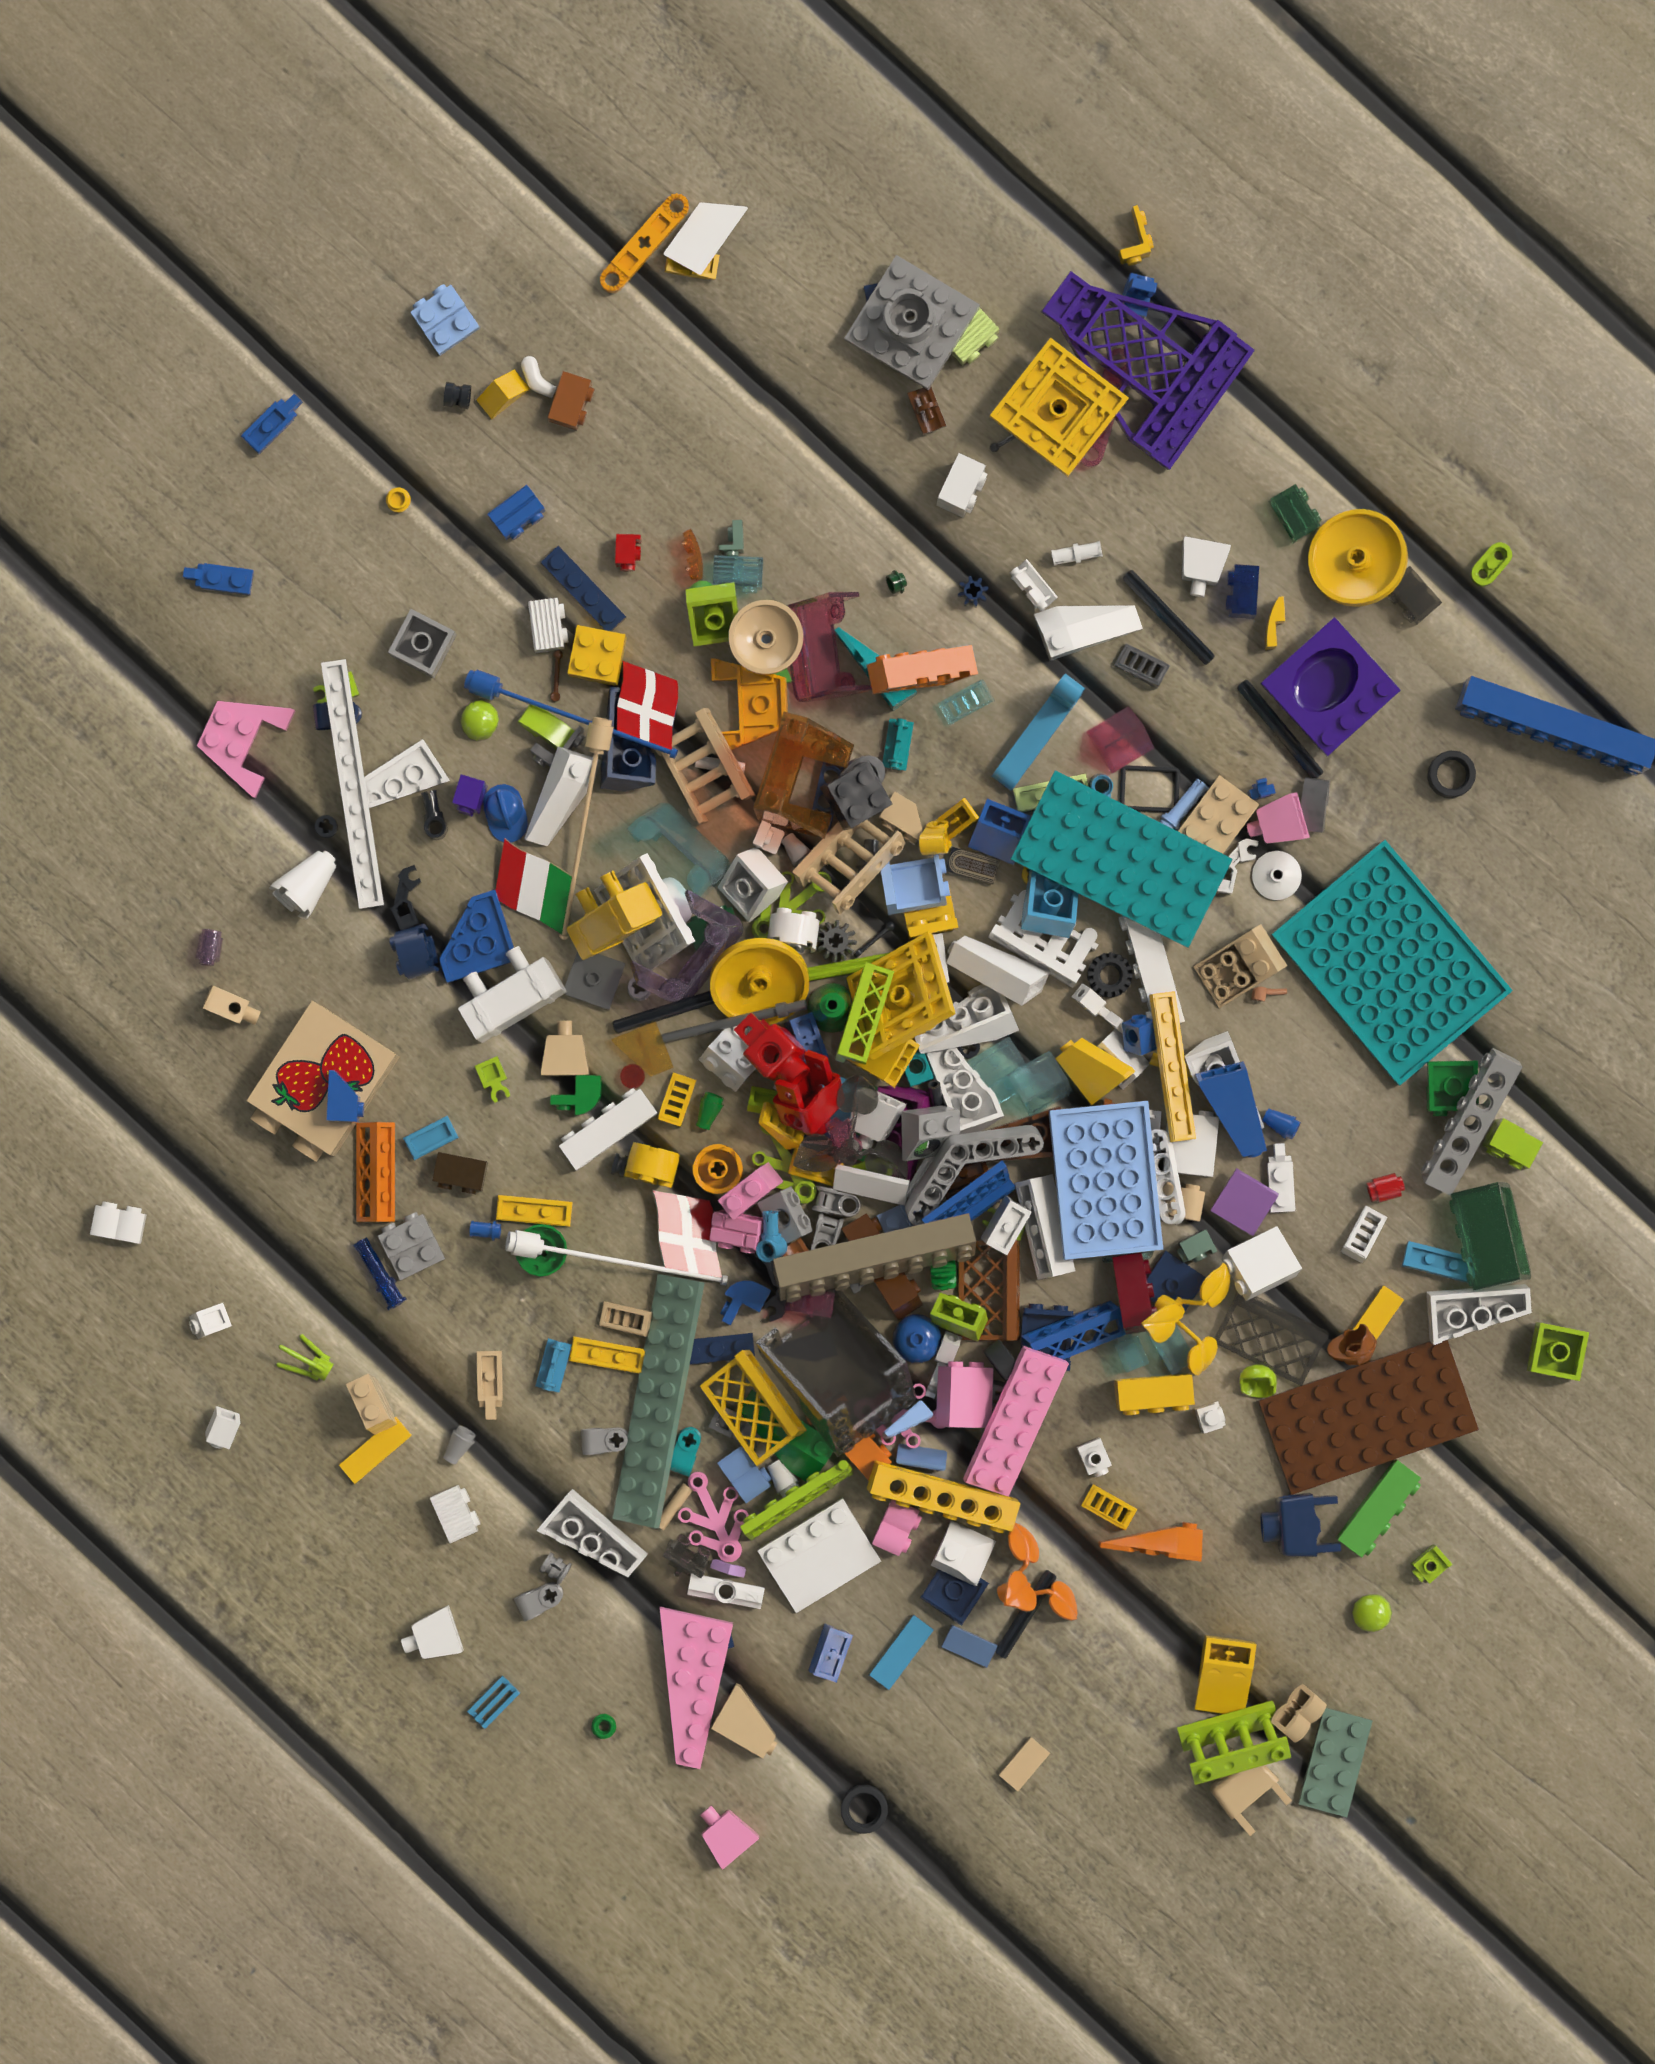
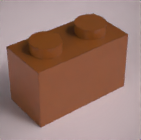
M563 371L548 415L549 422L575 431L578 430L579 425L583 426L587 416V411H584L586 402L591 403L595 388H592V381Z

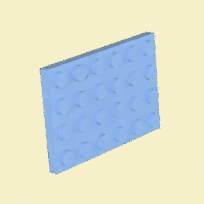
M1148 1101L1050 1110L1049 1120L1063 1259L1069 1260L1163 1250Z

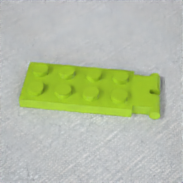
M841 1460L826 1472L812 1474L806 1479L807 1483L800 1488L798 1486L792 1487L785 1493L786 1497L780 1501L775 1499L764 1506L765 1510L760 1514L756 1515V1513H753L743 1520L744 1524L740 1528L752 1541L835 1487L836 1484L852 1476L854 1473L853 1468L846 1460Z

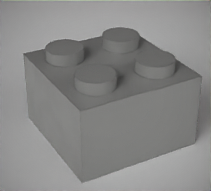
M410 609L388 653L391 657L435 678L457 634L452 629Z

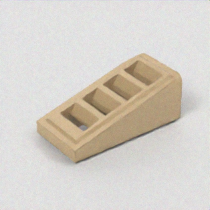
M604 1301L599 1326L648 1336L653 1312ZM613 1308L616 1310L613 1323H610L609 1319ZM625 1311L623 1324L619 1325L621 1312ZM634 1313L633 1327H629L631 1315ZM642 1315H643V1316H644V1319H643L642 1328L639 1329L640 1322H641V1317H642Z

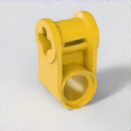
M935 820L926 824L924 831L919 837L920 852L923 856L948 853L952 842L948 839L947 828L949 824L947 820Z

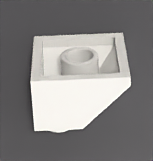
M951 1520L931 1566L977 1586L996 1541Z

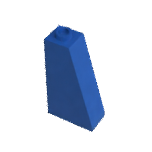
M1244 1061L1195 1074L1201 1090L1243 1157H1257L1262 1152L1267 1151Z

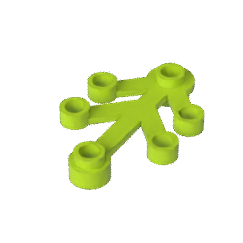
M785 871L781 874L783 876L785 874L790 875L792 880L786 884L780 894L779 908H788L792 910V913L801 914L805 910H796L818 891H825L812 882L811 885L790 901L791 885L794 882V875L789 871ZM826 872L818 873L828 882H832L831 877ZM771 904L761 912V917L756 919L752 925V933L755 938H768V932L763 934L759 928L761 925L769 927ZM816 909L814 911H809L814 913L819 912L823 915V919L820 921L819 925L825 921L826 916L822 910Z
M760 1125V1128H761L762 1132L765 1133L766 1135H770V1134ZM770 1135L782 1160L766 1156L762 1151H757L753 1154L752 1161L756 1166H763L769 1162L774 1169L788 1173L792 1156L788 1149L786 1150ZM757 1154L764 1156V1161L760 1164L755 1161ZM792 1174L790 1176L794 1183L783 1180L784 1182L776 1187L784 1190L792 1186L802 1204L811 1202L817 1193L816 1186L812 1180ZM805 1186L809 1189L807 1196L800 1195L799 1190L801 1187Z

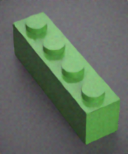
M1394 1459L1335 1539L1362 1558L1364 1554L1368 1556L1375 1548L1376 1544L1374 1541L1379 1534L1383 1536L1390 1528L1391 1524L1389 1521L1394 1514L1398 1516L1405 1508L1406 1504L1404 1501L1408 1495L1413 1496L1421 1486L1418 1483L1421 1477L1400 1461Z

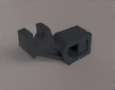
M415 865L402 869L398 875L399 883L394 906L391 910L400 930L419 925L413 903L408 900L409 891H413L422 883L420 878L416 880H410L409 878L411 872L417 871ZM404 903H407L411 913L400 917L398 909Z
M773 1261L765 1262L772 1284L777 1286L773 1274ZM778 1288L776 1296L773 1295L764 1304L765 1309L769 1306L776 1308V1314L769 1316L770 1322L782 1318L787 1311L785 1307L786 1300H780Z

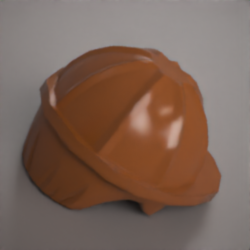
M1360 1324L1358 1329H1347L1344 1331V1334L1334 1338L1329 1343L1327 1351L1334 1360L1344 1361L1348 1365L1360 1366L1370 1361L1377 1341L1365 1324Z

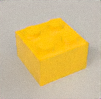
M577 625L567 673L568 676L617 686L627 640L626 634Z

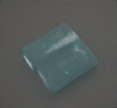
M1007 1037L967 1062L973 1070H976L987 1087L992 1089L999 1104L1036 1082L1010 1037Z

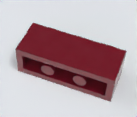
M1142 1252L1112 1257L1125 1334L1145 1332L1147 1330L1142 1326L1141 1322L1157 1311L1156 1306L1152 1307L1150 1299L1155 1297L1153 1284L1147 1281V1274H1151L1149 1259L1144 1260Z

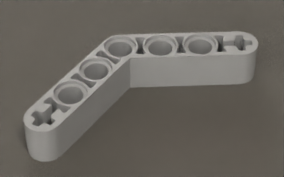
M1032 1125L948 1137L905 1204V1212L910 1223L915 1226L923 1224L922 1219L938 1207L964 1164L1033 1155L1040 1152L1044 1142L1038 1129ZM1004 1140H1011L1008 1146H1000ZM980 1143L987 1144L986 1147L982 1150L976 1149L977 1145ZM954 1147H962L960 1152L951 1153V1150ZM949 1167L946 1173H938L940 1168ZM928 1188H936L934 1193L925 1194Z

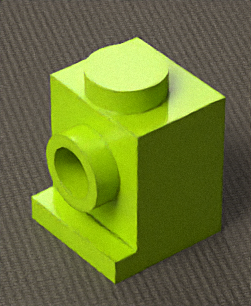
M1434 1544L1411 1563L1415 1568L1412 1573L1421 1583L1425 1580L1429 1584L1453 1565ZM1429 1562H1434L1435 1568L1432 1571L1427 1570Z

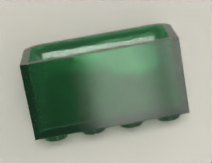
M1496 1182L1451 1193L1452 1199L1449 1201L1451 1212L1456 1215L1458 1224H1455V1231L1457 1237L1461 1238L1462 1241L1461 1256L1464 1263L1467 1262L1469 1272L1466 1273L1468 1285L1473 1288V1291L1530 1280L1531 1269L1510 1185L1505 1182Z

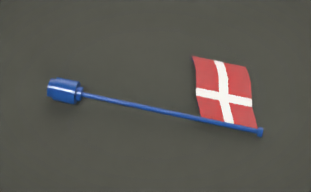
M622 661L623 683L617 706V730L613 729L612 734L670 755V758L675 759L678 750L672 748V727L678 704L677 680ZM478 669L476 671L470 670L465 679L464 688L468 689L469 693L492 701L494 697L498 698L501 693L589 725V722L592 723L590 720L502 689L503 684L500 683V677Z

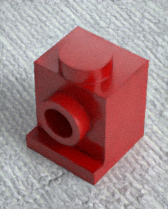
M616 534L615 565L620 567L621 571H635L636 561H641V546H637V543H642L640 534Z

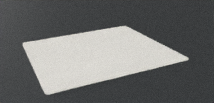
M699 203L668 246L664 255L701 275L748 208L745 206Z

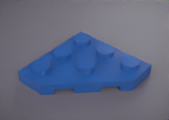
M496 890L471 897L448 945L440 957V963L447 983L465 978L473 972L481 973L511 963L506 953L513 949L514 945Z

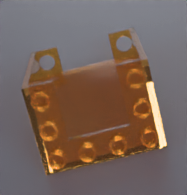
M783 712L753 807L758 821L762 822L763 820L771 825L825 839L832 815L789 804L804 757L847 768L854 744L807 717Z

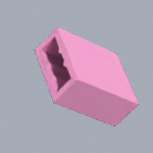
M768 1162L755 1170L718 1201L734 1220L784 1181Z
M948 1361V1366H938L936 1426L986 1428L992 1415L993 1368L984 1367V1362H969V1367H963V1362Z

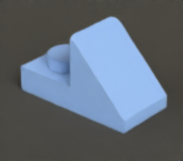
M904 1205L896 1206L877 1215L884 1233L915 1226L910 1223Z

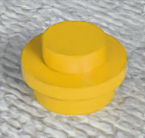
M393 488L388 492L386 504L393 512H403L410 506L411 498L405 489Z

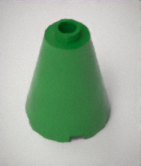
M829 983L818 987L811 994L807 1010L808 1013L812 1012L818 1029L830 1033L844 1030L853 1002L851 993L840 984ZM835 1001L837 1008L834 1010L829 1009L827 1006L828 1002Z

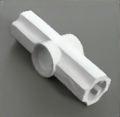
M691 1573L687 1595L761 1609L765 1588L734 1582L729 1579H719ZM724 1584L730 1585L733 1588L732 1596L728 1598L722 1597L719 1593V1588Z

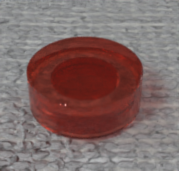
M629 1064L621 1071V1082L629 1089L639 1088L645 1081V1072L640 1066Z

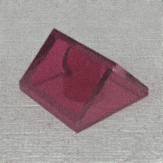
M1129 706L1086 732L1111 774L1154 749L1144 725Z

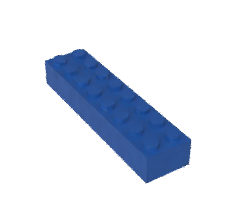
M1470 676L1464 682L1455 710L1461 711L1460 715L1463 717L1484 719L1483 723L1492 727H1497L1498 724L1507 727L1506 731L1509 733L1521 735L1522 732L1531 735L1530 739L1535 742L1544 743V741L1554 743L1553 747L1558 750L1567 751L1571 749L1577 751L1576 755L1579 757L1600 759V764L1608 767L1617 765L1623 767L1624 772L1635 776L1638 773L1642 774L1649 770L1655 756L1654 738L1474 676Z

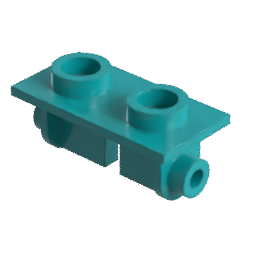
M901 718L889 719L883 756L885 768L906 771L914 722Z

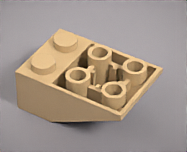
M1260 924L1193 967L1218 1007L1221 1008L1287 967V964Z

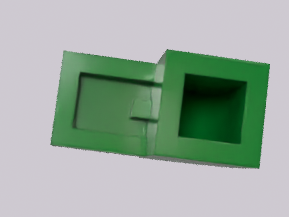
M576 1075L575 1095H551L550 1105H556V1110H571V1106H575L576 1116L589 1113L600 1101L602 1076Z

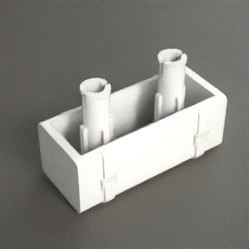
M517 946L506 953V956L517 972L489 990L485 988L477 972H473L463 979L474 999L460 1006L458 1010L476 1040L483 1043L491 1037L501 1034L503 1030L548 1003L551 1004L555 999L567 993L557 973L546 958L542 957L529 965L520 947Z

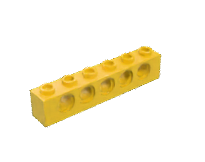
M876 1460L867 1485V1490L874 1499L886 1501L887 1498L896 1500L895 1504L910 1508V1504L919 1506L920 1511L929 1514L938 1511L943 1513V1517L951 1520H957L958 1517L967 1519L966 1523L980 1527L981 1523L990 1526L991 1530L999 1533H1004L1005 1530H1013L1020 1507V1502L1013 1497ZM894 1480L901 1481V1487L897 1491L890 1490V1484ZM917 1487H925V1492L921 1497H914L913 1492ZM941 1493H948L949 1497L945 1503H937V1498ZM966 1499H971V1507L967 1510H962L961 1503ZM988 1506H995L996 1510L992 1516L984 1515V1511Z

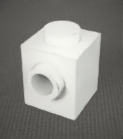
M216 1406L205 1431L206 1442L218 1449L223 1447L230 1449L240 1425V1414Z

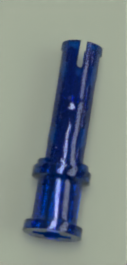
M366 1237L355 1243L353 1246L377 1284L376 1291L381 1293L387 1303V1310L390 1311L407 1301L406 1296H402L395 1284L397 1282L396 1279L390 1277L368 1238Z

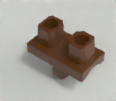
M923 387L907 393L923 435L946 427L932 387L929 390Z

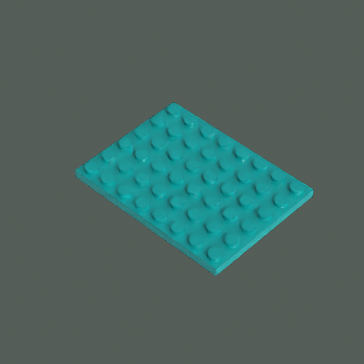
M1386 840L1382 841L1271 934L1398 1086L1403 1084L1513 991Z

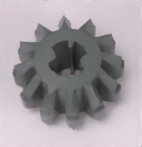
M839 920L835 921V928L833 929L831 924L826 922L825 925L828 931L826 932L819 928L818 932L824 938H817V943H824V945L819 946L816 950L817 952L827 950L823 955L825 960L831 953L833 954L832 962H837V954H840L841 959L845 961L847 958L844 951L851 955L854 953V950L848 947V945H857L856 940H848V938L855 935V931L853 930L846 934L845 931L848 929L849 924L845 923L842 929H839ZM834 935H839V939H843V943H840L838 948L832 947L833 943L829 944V939H833Z

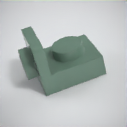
M732 520V527H728V542H733V545H718V551L720 554H724V557H738L739 553H744L742 520Z

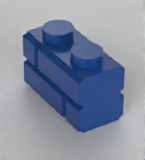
M525 485L489 512L488 517L506 540L510 537L512 540H515L524 533L523 528L529 523L535 525L544 518L542 513L546 510L529 486Z

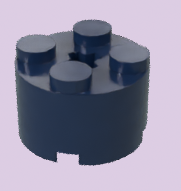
M425 924L395 932L394 936L389 939L391 948L394 952H397L399 961H396L398 973L400 976L404 975L409 980L439 971V968L434 966L435 963H439L432 936H426L424 931L428 930Z

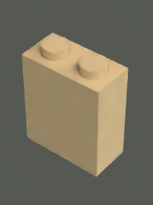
M368 1373L346 1384L366 1430L376 1435L397 1425L395 1416L378 1379Z

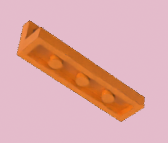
M393 1122L356 1123V1222H395V1123ZM365 1128H370V1139L368 1142L365 1139ZM367 1153L370 1156V1163L368 1166L365 1163V1156L367 1155ZM367 1178L370 1181V1188L368 1191L365 1188V1181L367 1180ZM367 1203L370 1205V1217H365V1206Z

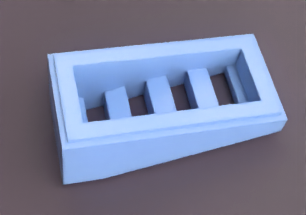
M919 1401L886 1429L882 1436L884 1439H889L929 1420L934 1414L923 1401Z

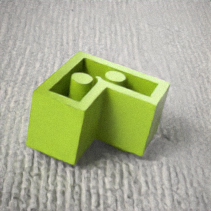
M1505 1118L1495 1120L1482 1146L1488 1148L1486 1153L1497 1159L1504 1157L1509 1160L1508 1165L1521 1171L1522 1168L1530 1169L1543 1142L1525 1133V1129Z

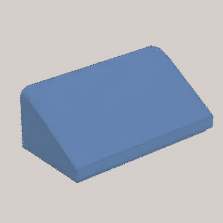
M906 1444L898 1445L897 1464L940 1471L946 1469V1451L919 1446L910 1448Z
M951 1624L942 1648L987 1668L996 1651L997 1644Z

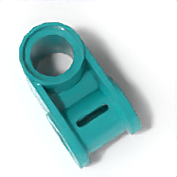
M686 1427L679 1434L673 1451L671 1471L690 1477L701 1442V1434L698 1429ZM689 1433H692L694 1435L693 1439L696 1442H691L690 1445H687L686 1439L683 1436L687 1437Z

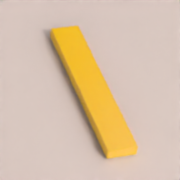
M1175 991L1150 994L1149 998L1170 1142L1196 1139Z

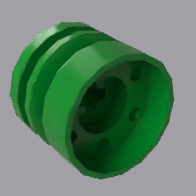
M540 1224L533 1225L524 1230L525 1232L540 1234V1239L544 1240L546 1246L567 1249L566 1240L563 1235L552 1226ZM545 1251L547 1253L545 1257L539 1255L536 1259L516 1256V1260L527 1273L541 1277L558 1271L564 1264L567 1254Z

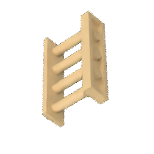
M703 708L695 712L698 718L695 720L696 723L672 736L673 747L700 731L702 733L705 732L709 738L707 745L678 761L670 758L669 754L656 750L659 756L663 755L690 806L688 812L695 822L698 821L699 824L708 822L705 813L736 796L737 798L740 797L741 800H747L755 796L709 708ZM711 753H717L721 761L719 766L688 783L682 770ZM722 775H728L733 783L730 785L731 788L700 805L693 792Z
M868 819L848 830H843L838 821L792 873L796 882L802 887L813 882L834 898L832 904L835 911L841 915L844 910H848L853 905L855 898L894 856L901 853L905 841L902 833L898 830L892 837H889L869 822ZM862 828L884 845L875 856L851 838L857 829ZM846 846L867 862L859 873L835 857V853L841 847ZM825 864H830L851 880L842 891L818 874Z

